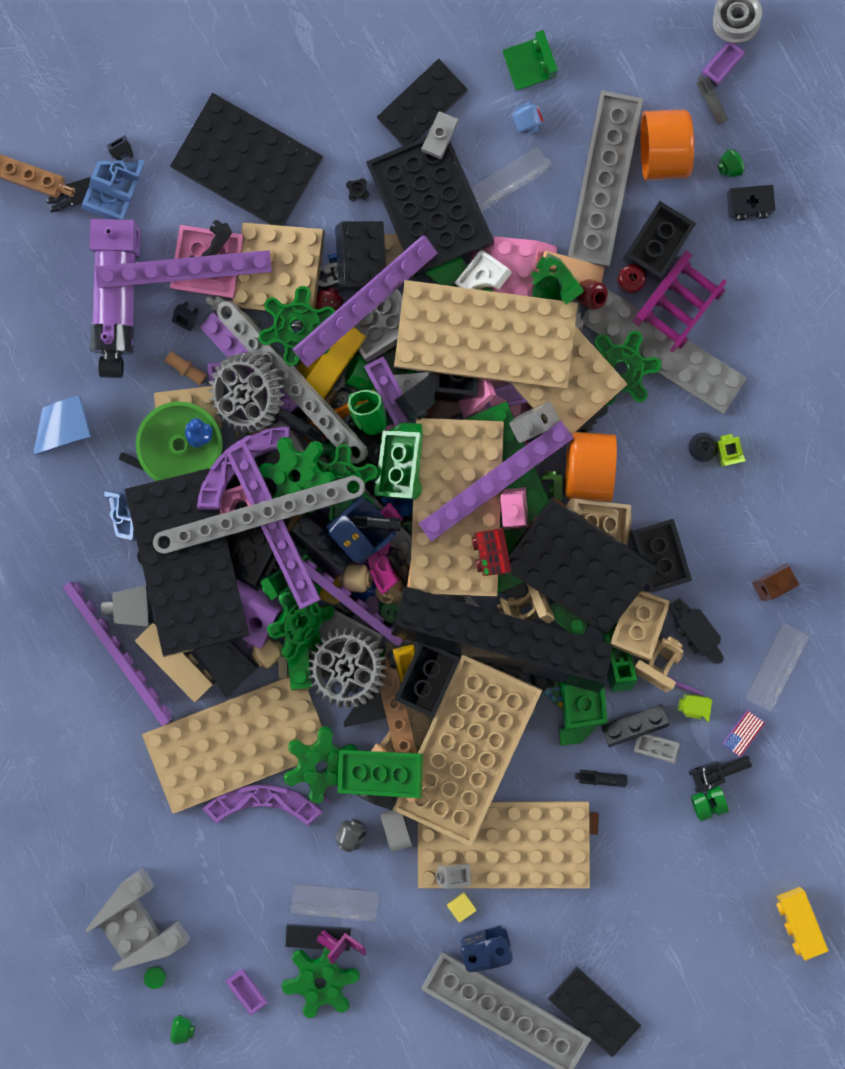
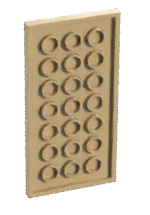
M405 280L394 368L567 390L578 303L570 302L566 305L564 301Z
M416 418V423L422 424L423 432L419 472L422 492L416 500H413L410 588L431 594L497 596L498 574L482 576V572H477L475 560L479 559L478 550H473L471 538L475 537V532L500 528L501 491L433 541L429 540L418 523L502 463L504 421L425 418L418 420Z
M462 655L418 752L423 754L422 783L426 785L422 790V798H416L413 803H410L406 798L398 797L393 810L472 846L541 695L542 689L475 658Z
M283 678L143 733L142 737L171 811L174 814L297 766V757L288 751L289 742L298 739L305 745H312L317 740L318 730L323 726L309 690L291 691L290 678Z
M492 801L472 846L418 822V888H442L439 887L436 880L437 866L463 863L470 864L471 886L460 888H590L589 801Z

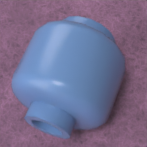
M530 101L515 107V112L512 114L517 130L520 133L527 132V135L539 131L538 126L543 123V117L538 105L531 104Z

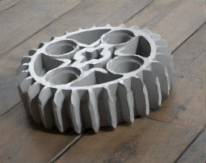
M238 353L227 357L226 360L221 361V365L215 367L217 372L211 374L215 380L209 382L213 385V389L208 390L213 393V397L209 400L215 402L212 409L217 408L219 411L216 416L222 415V423L228 422V428L234 427L235 431L241 430L242 433L256 432L257 430L265 429L266 426H270L272 421L277 419L276 414L281 411L278 406L284 404L280 400V397L285 396V394L280 393V389L284 385H279L278 383L282 377L275 376L278 369L271 370L272 363H265L266 358H259L258 354ZM245 366L253 368L255 372L249 374ZM266 391H267L268 399H266V397L264 396V393H265ZM243 411L248 420L240 417L238 414Z
M344 628L342 634L340 629H336V636L329 632V639L321 637L323 645L315 644L319 650L311 651L315 658L308 659L309 662L313 663V667L307 668V670L313 671V675H310L308 678L315 679L316 682L311 686L319 687L316 694L324 693L322 700L330 698V705L335 704L337 701V707L341 708L344 703L345 708H351L352 702L354 707H359V701L361 704L367 703L365 697L370 700L374 699L371 692H380L376 688L377 685H384L379 679L387 676L381 673V670L387 669V666L381 665V662L386 660V657H379L383 649L376 650L375 648L379 643H370L373 637L367 636L365 638L366 633L364 631H361L358 635V630L352 629L350 634L349 628ZM346 641L341 653L330 649L334 644ZM357 642L360 645V651L354 654L352 646ZM367 652L371 655L373 668L363 664ZM328 653L332 656V662L329 665L324 660ZM345 664L348 665L349 668H351L350 672H346L347 669L344 668ZM322 668L332 673L327 685L322 676ZM366 671L370 674V680L367 683L362 679L363 673ZM338 682L342 685V691L339 694L335 691V685ZM353 683L365 687L361 692L347 696Z

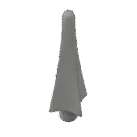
M208 295L205 301L206 304L212 306L211 309L213 311H217L218 306L225 302L218 295L216 298ZM226 306L224 314L231 316L232 310ZM248 316L257 326H260L258 320Z

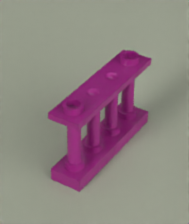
M688 251L684 252L632 320L638 327L642 321L645 323L649 322L673 340L675 343L670 348L671 352H674L677 347L683 348L689 340L686 335L714 298L719 300L726 291L723 288L727 282L725 279L716 286L691 267V263L688 261L693 255ZM680 272L683 275L686 273L712 293L706 302L678 283L679 280L676 277ZM667 289L675 290L700 309L693 319L666 299L667 296L664 293ZM655 304L658 307L661 305L687 325L681 335L653 315L654 312L651 310Z

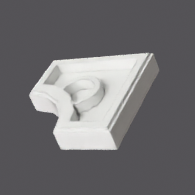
M481 249L455 281V284L461 288L476 290L485 287L500 289L512 274V271Z

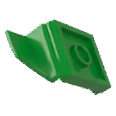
M561 683L564 726L558 727L560 746L579 744L597 726L608 722L605 686L597 693Z

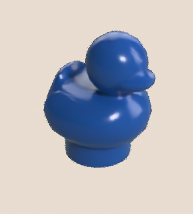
M198 418L192 419L185 429L188 443L196 448L207 444L212 438V427Z

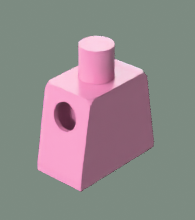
M526 487L504 489L501 494L503 527L506 530L527 529L529 527Z

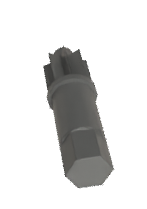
M699 76V82L696 84L717 124L720 125L726 122L728 117L709 77Z

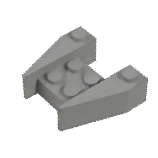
M141 868L120 884L86 929L88 933L99 925L122 958L111 968L112 971L167 957L186 945L190 939L179 920L160 932L138 899L154 887V883L144 868Z

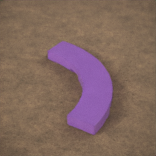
M290 427L265 429L262 432L244 437L231 447L246 441L253 457L256 458L265 453L278 451V440L281 437L290 438L291 429ZM226 452L215 461L205 481H203L198 496V510H220L224 491L231 478L235 475Z
M268 784L243 786L216 797L202 808L216 824L228 815L248 807L279 808L297 817L306 826H309L323 812L317 804L312 803L306 796L285 787Z

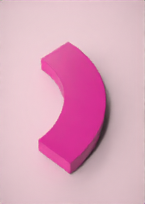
M388 503L381 510L384 517L401 518V522L404 520L391 503ZM391 541L368 558L370 574L382 595L400 581L387 556L390 553Z

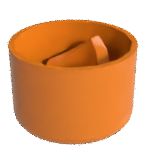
M686 109L643 111L640 128V151L644 180L688 178L693 170L695 150L693 121L689 111Z
M573 432L571 434L573 439L567 443L566 497L569 500L575 498L611 503L616 476V435Z

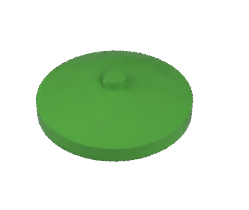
M170 402L155 408L142 421L136 436V452L145 472L155 481L207 468L210 469L219 456L222 455L223 439L217 422L206 410L188 402ZM194 418H198L212 427L211 440L198 448L191 446L185 436L186 425Z

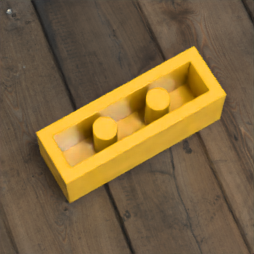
M798 887L778 895L779 903H776L779 914L785 916L787 923H784L787 934L793 936L795 943H792L795 954L797 956L800 955L806 961L828 952L829 950L805 891Z

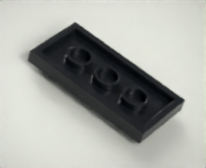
M437 59L377 116V119L402 146L416 141L433 125L438 112H447L468 92V89L440 59Z
M578 966L548 997L558 1009L612 1058L641 1027V1024Z

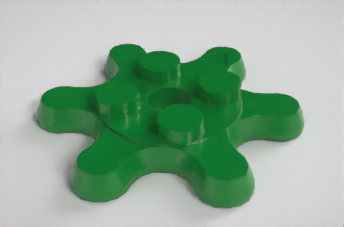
M300 286L296 289L294 300L290 304H282L275 297L268 298L264 303V308L273 316L274 323L270 328L264 329L259 333V341L266 346L275 342L281 343L285 348L283 360L289 366L296 365L300 360L292 349L335 312L332 307L328 306L319 310L313 309L309 303L311 292L306 286ZM295 321H301L304 328L300 332H294L291 327ZM329 348L326 352H324L322 355L327 354V353L329 352L330 348Z
M631 331L627 335L626 341L621 345L613 344L605 334L598 335L595 338L594 344L607 362L614 369L615 365L619 362H624L628 367L624 374H619L627 383L620 392L630 393L636 402L645 401L648 392L642 385V378L647 373L658 372L662 364L656 357L644 358L640 355L639 347L643 341L642 334L638 331ZM617 394L606 403L607 406L615 402Z
M281 437L277 442V448L280 453L279 462L276 464L264 463L259 469L263 478L272 479L277 485V492L273 499L336 481L333 473L321 471L317 465L318 458L323 453V446L318 441L311 442L305 451L299 452L294 448L290 438ZM293 470L300 472L301 478L298 482L293 481Z
M340 444L336 448L335 459L331 463H324L319 458L317 461L321 471L333 473L336 479L357 476L365 484L367 481L375 479L378 475V469L373 464H366L363 467L354 466L351 462L352 450L347 444ZM352 481L348 484V491L355 494L359 491L360 485L357 481ZM364 491L363 496L375 506L372 497L368 496ZM355 499L329 506L330 521Z
M313 583L318 594L320 595V585H318L317 583ZM292 592L281 593L279 602L283 606V613L279 615L278 621L268 625V635L273 639L284 636L285 642L281 653L287 660H292L296 656L298 648L304 643H307L313 651L319 650L315 644H323L318 630L323 622L333 618L335 613L333 606L324 605L319 607L318 603L315 602L300 609ZM299 616L302 617V623L300 625H298Z
M323 726L318 730L317 740L312 745H305L298 739L291 740L288 744V751L297 757L298 764L295 769L284 774L283 780L288 786H295L301 782L307 783L310 787L309 799L315 804L324 800V793L327 787L338 786L339 750H358L354 744H347L342 748L335 747L332 743L333 731L328 726ZM320 761H325L327 766L320 772L316 769V764Z
M326 947L323 949L322 956L317 959L310 958L303 950L294 951L292 961L299 968V974L293 979L284 980L281 985L282 991L287 995L301 994L304 996L305 1004L302 1012L307 1018H314L318 1014L319 1007L323 1004L332 1005L340 1013L346 1012L349 1009L350 1003L343 995L342 989L345 985L354 984L360 979V972L356 968L342 969L338 967L336 961L333 965L330 964L327 956L331 951ZM317 978H324L326 980V985L323 988L314 983Z

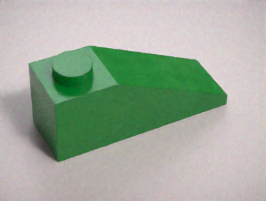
M617 622L607 635L603 633V642L610 644ZM613 647L608 670L611 693L632 690L637 681L631 654Z

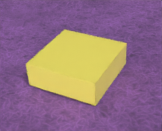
M465 892L447 904V907L459 923L477 911Z

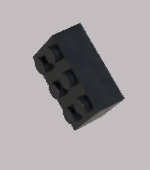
M659 201L622 260L630 265L641 267L646 275L659 282L696 223Z
M341 221L335 226L339 291H359L386 268L384 221Z
M668 519L629 531L635 551L658 566L657 572L646 584L648 593L692 581L674 519Z

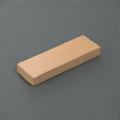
M544 251L543 257H546L547 253L560 258L580 283L587 279L602 283L604 266ZM552 265L550 269H554L556 266Z

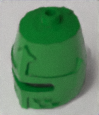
M356 352L349 362L344 382L360 391L374 390L377 392L364 368L369 363L365 361L360 352Z
M361 390L349 395L348 408L358 428L368 435L383 432L387 426L386 407L381 396L371 390ZM364 400H368L367 402L356 406L357 403Z

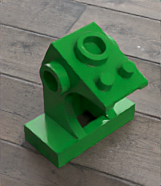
M547 253L546 257L541 256L536 265L537 272L532 271L531 273L533 285L547 276L556 277L561 282V290L559 292L561 299L566 305L584 292L580 281L572 274L565 263L552 254ZM550 266H556L554 269H550Z

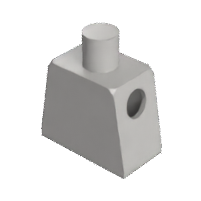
M548 401L515 416L510 422V427L518 442L521 443L544 433L560 419L551 401ZM541 414L544 415L546 421L541 419Z
M147 585L112 593L113 602L101 603L102 615L113 614L114 623L136 626H150L152 624L151 602Z

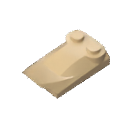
M575 498L569 500L566 505L567 507L625 545L628 544L632 522L631 505Z

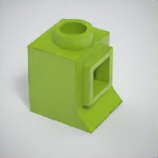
M733 434L720 436L721 441H717V452L721 467L745 462L739 436L733 437ZM733 443L735 454L727 455L725 445Z
M684 693L683 698L679 699L678 711L683 712L686 717L698 719L703 717L709 723L712 699L710 697Z

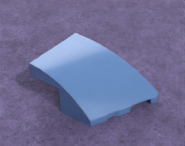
M97 161L81 209L107 219L124 220L145 161Z
M74 396L42 408L34 455L52 451L55 448L92 437L81 396Z
M104 491L105 498L109 499L112 511L109 513L114 523L113 527L116 537L136 540L126 494L123 492Z

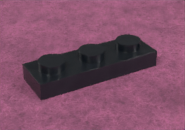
M658 705L602 725L601 728L610 748L669 726V721L662 705Z

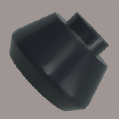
M698 433L691 438L689 452L695 460L706 462L717 454V441L711 434Z

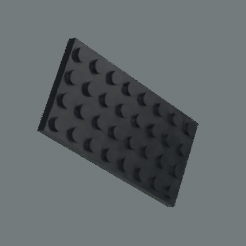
M209 468L125 489L163 657L250 636L226 536L170 553H160L153 546V539L159 532L220 515L219 510L197 509L200 489L210 472ZM167 536L160 538V547L168 548L170 539Z

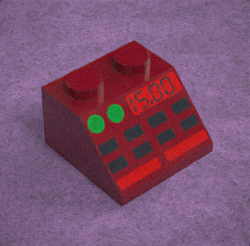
M496 528L475 532V537L471 538L473 550H478L479 559L475 560L477 572H482V576L511 572L504 529Z

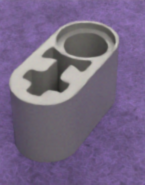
M337 263L321 267L319 288L327 289V287L339 286L338 280H335L332 276V270H334L338 279ZM322 274H326V276L329 277L327 278L326 283H323V281L320 280L322 278Z
M394 810L380 813L391 852L411 847L412 841L404 815Z

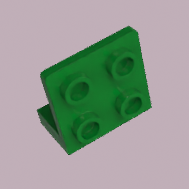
M544 30L535 32L534 39L502 51L516 91L557 76L558 69Z

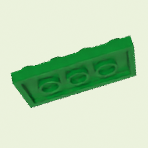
M339 750L338 793L422 798L423 754Z

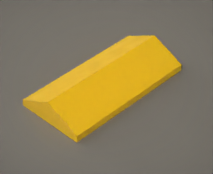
M353 327L330 347L327 354L321 355L308 367L300 361L296 369L325 399L367 336Z

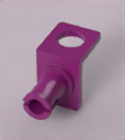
M323 930L321 932L323 936L319 935L317 938L318 943L331 951L327 958L332 965L348 945L363 956L367 954L365 947L347 934H344L340 940H337Z

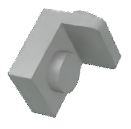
M470 864L437 866L436 880L439 887L453 889L471 886Z

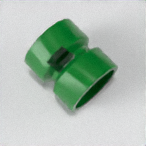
M720 786L708 789L706 794L699 792L690 796L700 822L711 819L713 814L720 816L729 813L728 805ZM712 798L715 805L714 808H711L708 799Z

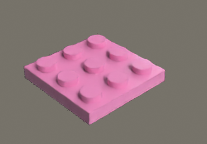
M180 225L175 259L188 258L190 255L200 257L211 246V241L215 234L210 232V229ZM232 233L217 255L241 253L244 235ZM237 276L171 282L170 289L234 299Z

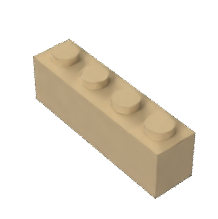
M155 622L135 640L193 702L199 700L215 684L209 670L206 668L203 670L198 665L199 660L192 653L188 655L184 652L163 657Z

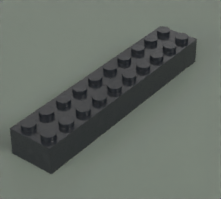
M407 586L404 587L399 596L391 635L597 693L607 682L612 644Z

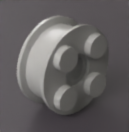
M718 0L713 16V29L717 36L727 43L734 44L744 43L752 39L760 27L762 17L760 2L758 0Z

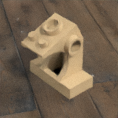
M528 584L529 591L524 597L518 600L514 597L506 600L500 598V604L497 605L498 610L501 609V611H498L499 613L523 620L532 621L538 617L546 623L555 620L547 597ZM530 604L532 610L522 615L521 608Z
M664 636L661 639L658 638L652 659L647 661V663L641 660L634 663L636 675L666 693L673 690L676 682L667 677L672 664L675 663L677 665L683 656L684 651L681 642L671 636L668 639ZM658 654L667 659L663 669L654 665Z

